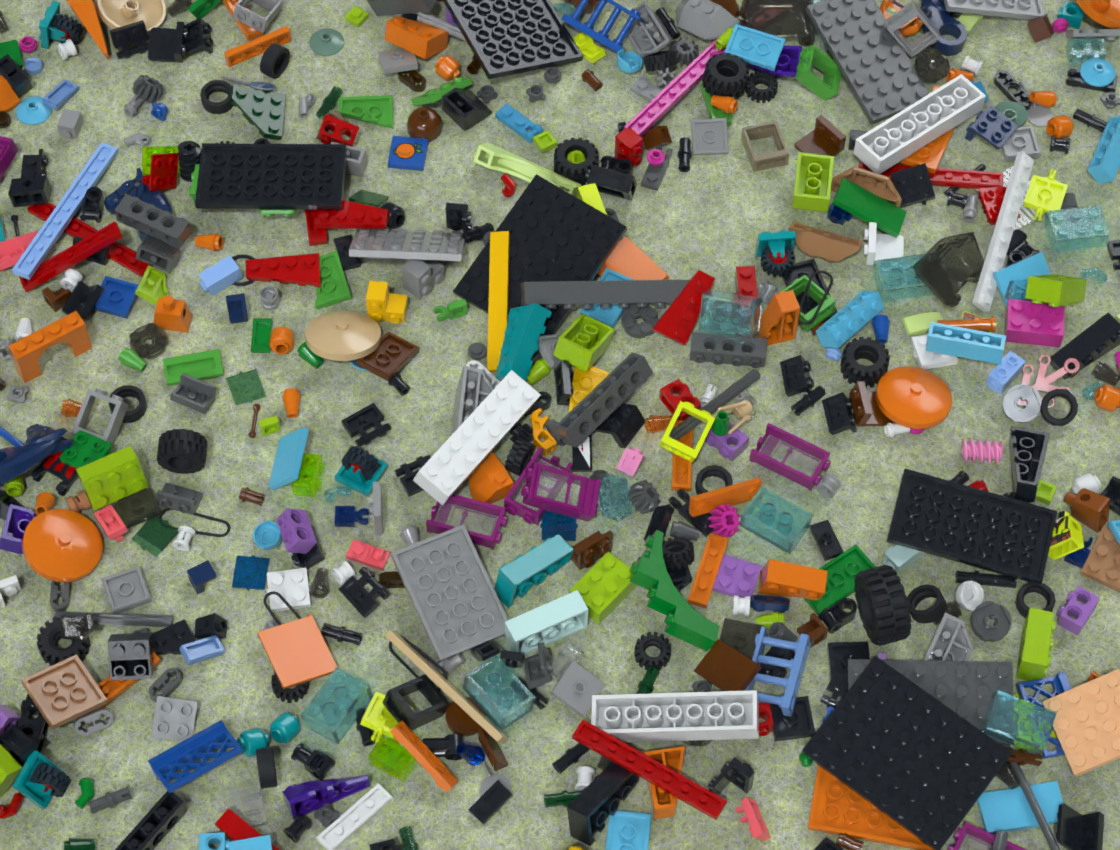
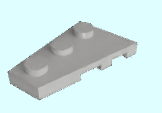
M1120 29L1065 31V37H1071V41H1081V37H1088V41L1099 40V37H1105V40H1116V37L1120 36Z

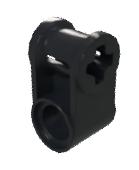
M611 156L602 157L601 167L632 175V163L629 160Z
M91 187L86 191L80 211L81 221L87 219L96 220L97 223L101 222L104 197L100 188Z
M1025 240L1016 249L1011 251L1006 267L1040 251L1033 249L1028 245L1029 242Z
M842 599L835 605L823 610L818 615V618L824 622L828 632L832 634L855 619L857 604L853 599ZM843 609H850L851 612H845Z

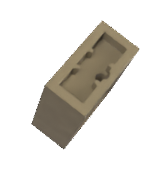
M777 121L742 128L741 140L753 172L788 165L789 152ZM772 136L778 151L755 155L750 141Z

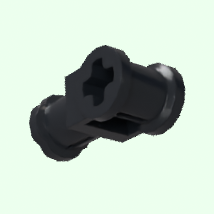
M298 744L291 755V759L303 763L305 770L310 772L315 778L323 781L325 779L324 775L330 767H334L335 761L325 753H320L317 750L311 752L304 747V744Z

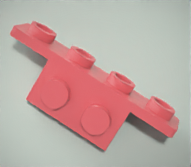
M38 231L0 242V271H4L18 262Z

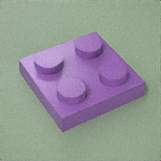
M724 555L713 591L732 597L734 595H738L740 598L745 596L751 597L754 594L762 565Z

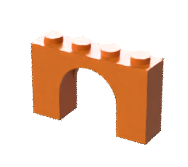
M77 311L8 346L16 371L24 383L42 375L38 362L40 356L49 347L66 342L75 357L92 348L86 325Z

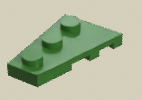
M456 77L451 83L441 84L439 88L431 89L425 94L411 99L412 104L416 106L436 102L454 88L463 89L473 84L471 77Z

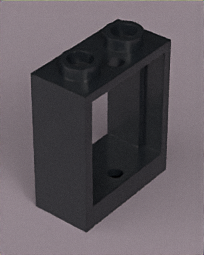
M592 165L591 170L588 169L585 180H587V184L595 183L598 192L630 201L633 200L637 186L634 176Z
M426 674L388 690L382 702L398 723L403 720L411 730L444 716L450 704ZM419 690L432 707L415 713L402 697Z

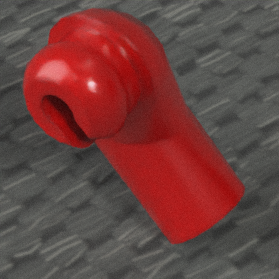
M506 173L501 176V180L506 185L502 189V194L505 197H511L514 195L517 185Z
M15 793L9 805H0V818L6 819L17 814L24 796Z

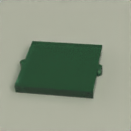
M361 189L352 195L349 201L379 207L388 200L389 196Z
M256 369L244 373L240 372L238 375L226 378L236 406L247 402L252 403L254 400L266 397Z
M153 514L135 534L132 541L140 545L142 550H147L157 557L179 531L171 526L167 520L164 521Z

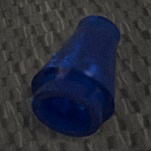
M460 743L456 747L457 754L469 765L477 766L484 761L485 754L481 747Z

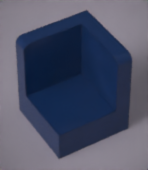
M244 293L226 296L230 324L248 322Z
M208 560L187 570L189 581L197 595L204 592V583L217 577Z

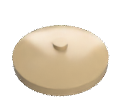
M96 0V8L100 18L111 29L143 20L149 35L151 28H160L166 16L164 0Z
M333 311L316 317L308 324L305 331V340L307 347L319 357L334 361H350L363 358L378 348L381 342V329L373 318L363 313Z

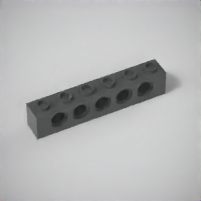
M632 352L555 426L565 444L575 448L582 444L639 386L647 381L653 372L644 356Z

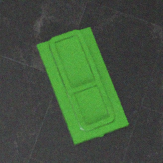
M219 349L163 359L167 386L180 384L183 373L199 380L224 376Z

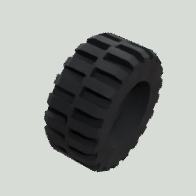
M888 565L860 571L854 580L855 597L863 627L871 642L882 646L907 639L911 633L910 609L904 587L899 576H897V572Z

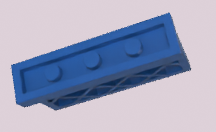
M1057 673L1055 677L1018 683L1016 686L1043 758L1065 755L1060 742L1050 736L1052 730H1054L1053 725L1050 721L1043 718L1046 709L1043 703L1036 700L1039 693L1047 698H1052L1055 694L1059 695L1070 690L1071 686L1066 673ZM1052 684L1053 694L1043 690V685ZM1030 687L1037 691L1034 698L1026 694L1024 688ZM1033 704L1043 708L1044 711L1041 716L1032 711L1031 707ZM1040 722L1051 727L1048 734L1039 729L1038 725ZM1047 740L1058 746L1055 751H1047L1045 745Z
M222 720L148 760L157 780H160L168 793H171L242 753L243 750L226 729ZM227 748H233L232 750L226 752ZM214 749H220L219 752H213ZM196 759H202L200 762L194 763ZM183 769L182 773H176L177 770ZM172 779H177L175 782L170 784Z

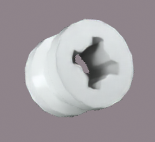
M67 39L63 44H57V49L63 60L68 59L71 55H77L76 48L71 39Z
M67 269L65 278L61 279L60 285L65 290L69 289L72 292L78 281L83 280V276L73 269Z
M346 561L342 562L340 567H335L331 570L334 578L341 586L352 575L356 577L354 570Z
M734 595L733 615L740 613L749 616L750 596L740 598L738 595Z

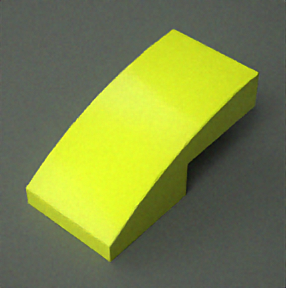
M581 32L573 37L583 57L593 64L606 56L605 50L595 45L593 38Z

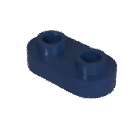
M759 594L750 597V607L754 611L763 612L769 610L785 613V611L789 610L790 600L786 597Z

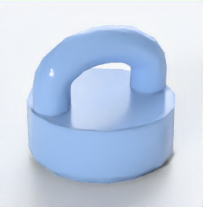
M39 58L25 59L24 64L27 73L36 75L43 70V64Z

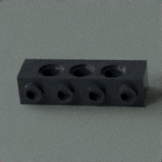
M27 694L26 700H23L21 704V717L15 726L26 735L33 734L30 738L39 745L34 751L41 753L49 725L29 694ZM33 715H38L37 718L30 719ZM10 750V755L23 767L26 760L23 761Z
M167 791L115 850H153L187 812L185 802L173 792L168 793Z

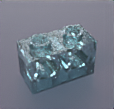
M1104 38L1069 39L1066 47L1068 66H1081L1085 61L1092 58L1105 60Z
M608 474L601 479L598 494L603 517L621 521L632 514L631 502L628 500L627 479Z

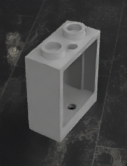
M239 0L235 5L232 18L264 33L280 13L284 0ZM250 2H253L269 10L270 13L265 18L246 7Z
M914 1L885 21L887 30L911 58L920 54L927 46L936 43L940 38L938 29ZM918 15L930 31L910 44L898 29Z
M98 388L95 391L88 389L71 432L76 434L77 431L82 430L113 445L129 404L123 402L124 398L114 394L112 398L106 396L107 392ZM96 397L116 405L104 436L84 429Z

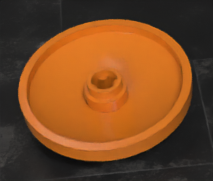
M1076 0L1080 8L1094 21L1108 28L1120 29V0Z
M913 366L897 367L886 372L880 378L875 393L878 407L886 417L901 426L912 429H927L940 424L948 416L952 405V395L946 383L936 374Z
M52 509L40 513L27 525L22 539V551L29 566L42 577L56 582H74L85 578L95 570L102 555L103 542L97 527L84 515L67 509Z

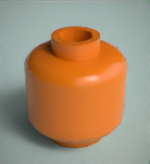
M442 55L434 65L436 67V74L445 81H450L461 74L459 70L460 63L450 55L445 57Z
M1066 115L1052 117L1047 123L1046 131L1051 138L1052 136L1060 139L1067 138L1073 132V122Z
M286 327L273 329L270 333L269 342L271 350L280 355L291 352L294 346L293 332Z
M1107 384L1098 387L1093 397L1096 406L1110 412L1115 411L1117 407L1120 408V389Z

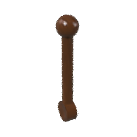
M259 404L253 405L252 428L248 434L250 438H255L257 415L261 409Z

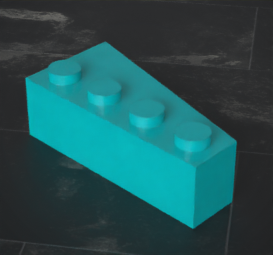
M537 303L510 309L500 360L497 366L496 379L502 381L512 370L526 382L533 363L531 357L539 348L537 342L540 334L545 332L546 326H544L546 318H550L551 311Z
M557 534L552 538H547L541 545L532 547L526 554L517 556L511 563L502 565L498 570L499 573L494 587L498 598L507 608H510L514 605L513 600L518 596L523 598L527 595V591L532 585L537 587L545 580L547 574L553 575L570 562L574 549Z

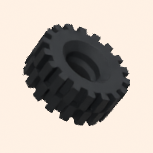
M61 615L59 620H57V617H53V622L46 621L45 628L41 626L39 629L41 634H37V646L41 657H43L46 663L49 662L50 666L76 654L83 661L85 659L84 654L89 653L90 638L85 625L81 624L79 619L75 621L73 616H69L66 619L65 615ZM67 637L72 640V644L67 648L59 649L56 646L57 641L61 638Z

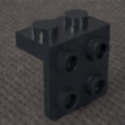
M177 21L176 29L151 28L148 59L150 61L183 63V56L186 55L187 51L185 39H188V29L185 28L184 22Z
M624 403L604 420L595 431L612 434L618 446L626 448L646 421L636 405Z
M734 758L730 763L727 761L722 767V773L718 778L713 777L708 784L709 791L718 796L730 782L747 794L752 789L755 772L750 765Z
M1064 803L1059 804L1057 813V842L1068 850H1102L1104 814L1096 812L1081 815Z

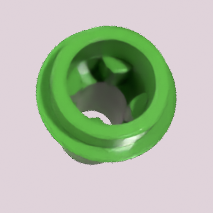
M124 348L118 357L122 365L138 370L141 373L148 364L132 348Z

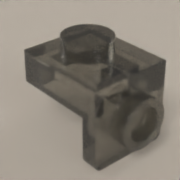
M85 613L83 618L63 617L60 621L63 639L87 640L90 633L94 630V621L91 620L90 613Z

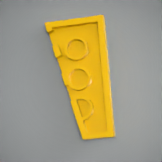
M574 366L573 394L570 397L568 413L610 373L591 366L587 372L579 370Z

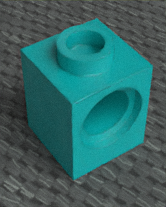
M1065 1L1063 8H1059L1057 18H1065L1069 22V27L1079 29L1084 11L1078 4Z

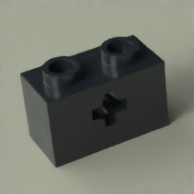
M47 175L17 178L11 180L8 195L14 207L49 204L52 187Z

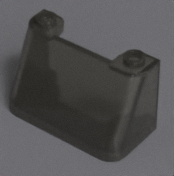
M743 0L738 15L741 26L777 37H798L799 44L804 46L814 44V24L805 10L808 5L812 4V0Z
M974 232L940 239L914 264L913 269L919 279L943 305L954 307L961 300L960 294L956 293L968 281L973 283L979 281L984 259Z

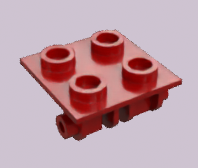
M178 153L151 155L150 175L146 174L142 177V183L149 186V191L176 189Z
M1007 186L978 188V197L981 201L982 209H984L983 212L986 214L987 222L990 225H995Z

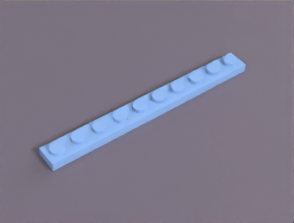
M101 142L12 269L13 274L28 280L31 279L83 204L86 191L91 187H95L118 154V148Z

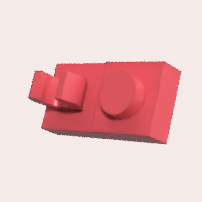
M111 504L93 513L95 519L110 540L115 538L117 543L124 540L122 534L128 532Z
M353 539L346 554V559L383 571L390 552Z
M749 797L742 799L743 806H739L735 810L737 813L745 812V816L739 819L740 822H749V831L754 838L762 841L771 838L756 800Z

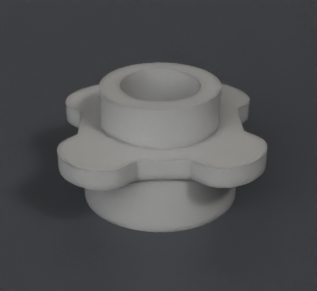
M10 386L7 400L14 403H23L26 399L28 388L26 386Z

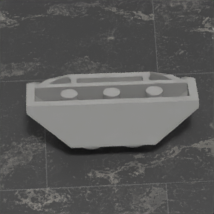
M645 0L634 8L641 13L640 17L644 21L640 22L636 19L627 36L639 56L644 57L659 53L674 42L662 21Z
M682 0L675 9L677 27L705 41L718 39L727 28L735 27V24L740 25V21L726 9L709 0Z
M464 366L455 394L452 421L454 432L494 390L481 369Z
M945 613L923 660L968 661L973 652V646L964 621Z

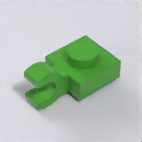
M455 300L447 304V308L443 306L434 307V314L442 313L437 315V321L440 322L447 318L451 320L467 315L466 300Z

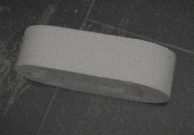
M99 708L75 720V731L79 735L86 736L105 729L112 724L113 715L107 708ZM104 713L105 716L109 715V717L106 718V722L103 723L102 720L95 722V720L101 718L100 714ZM84 721L85 723L93 722L87 725L86 730L78 728L81 726L80 722Z

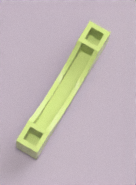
M489 142L479 145L473 161L489 169L501 171L531 182L537 174L576 198L578 187L581 186V184Z

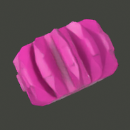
M725 504L717 505L715 509L710 511L712 516L707 518L711 521L708 527L713 528V534L731 537L739 531L738 525L742 523L738 521L741 515L736 514L737 508H731V505Z

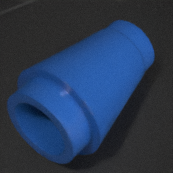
M876 315L871 322L875 338L879 340V344L887 343L890 320L886 315Z

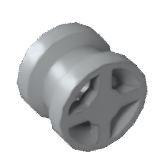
M825 474L822 478L823 481L818 483L816 489L821 495L832 498L835 490L839 489L841 483L835 476Z

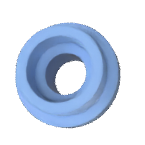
M839 348L825 349V357L839 362V359L842 358Z

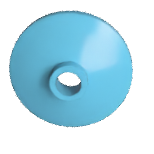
M1099 58L1085 61L1080 68L1082 79L1087 84L1095 87H1104L1111 84L1116 74L1114 67L1108 61Z
M32 96L21 101L16 108V116L24 124L37 125L49 118L52 108L43 103L42 97Z

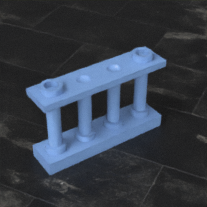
M761 626L760 633H757L755 637L756 648L752 661L759 665L763 663L789 668L790 675L786 678L757 673L744 691L753 690L755 681L784 686L786 690L781 697L757 692L758 700L779 705L783 715L791 717L811 646L810 638L806 634H801L799 641L796 640V642L768 637L766 627ZM765 645L791 649L796 653L794 659L787 660L765 656L763 652Z

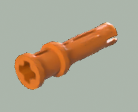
M995 316L991 318L975 317L969 320H938L940 324L995 333Z

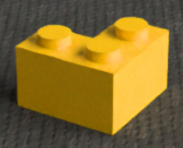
M370 280L366 295L367 315L376 322L387 321L392 324H405L408 295L389 293L388 282Z

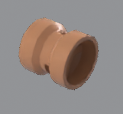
M84 490L78 492L74 497L69 496L65 498L69 510L79 513L83 509L88 510L91 508Z

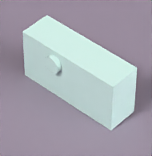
M576 590L506 621L505 640L512 652L521 653L524 656L537 650L539 643L546 646L587 628L588 608L580 593Z

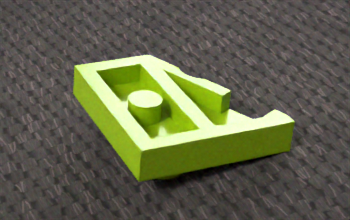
M148 265L134 294L157 305L158 299L160 297L164 298L168 294L165 284V273Z

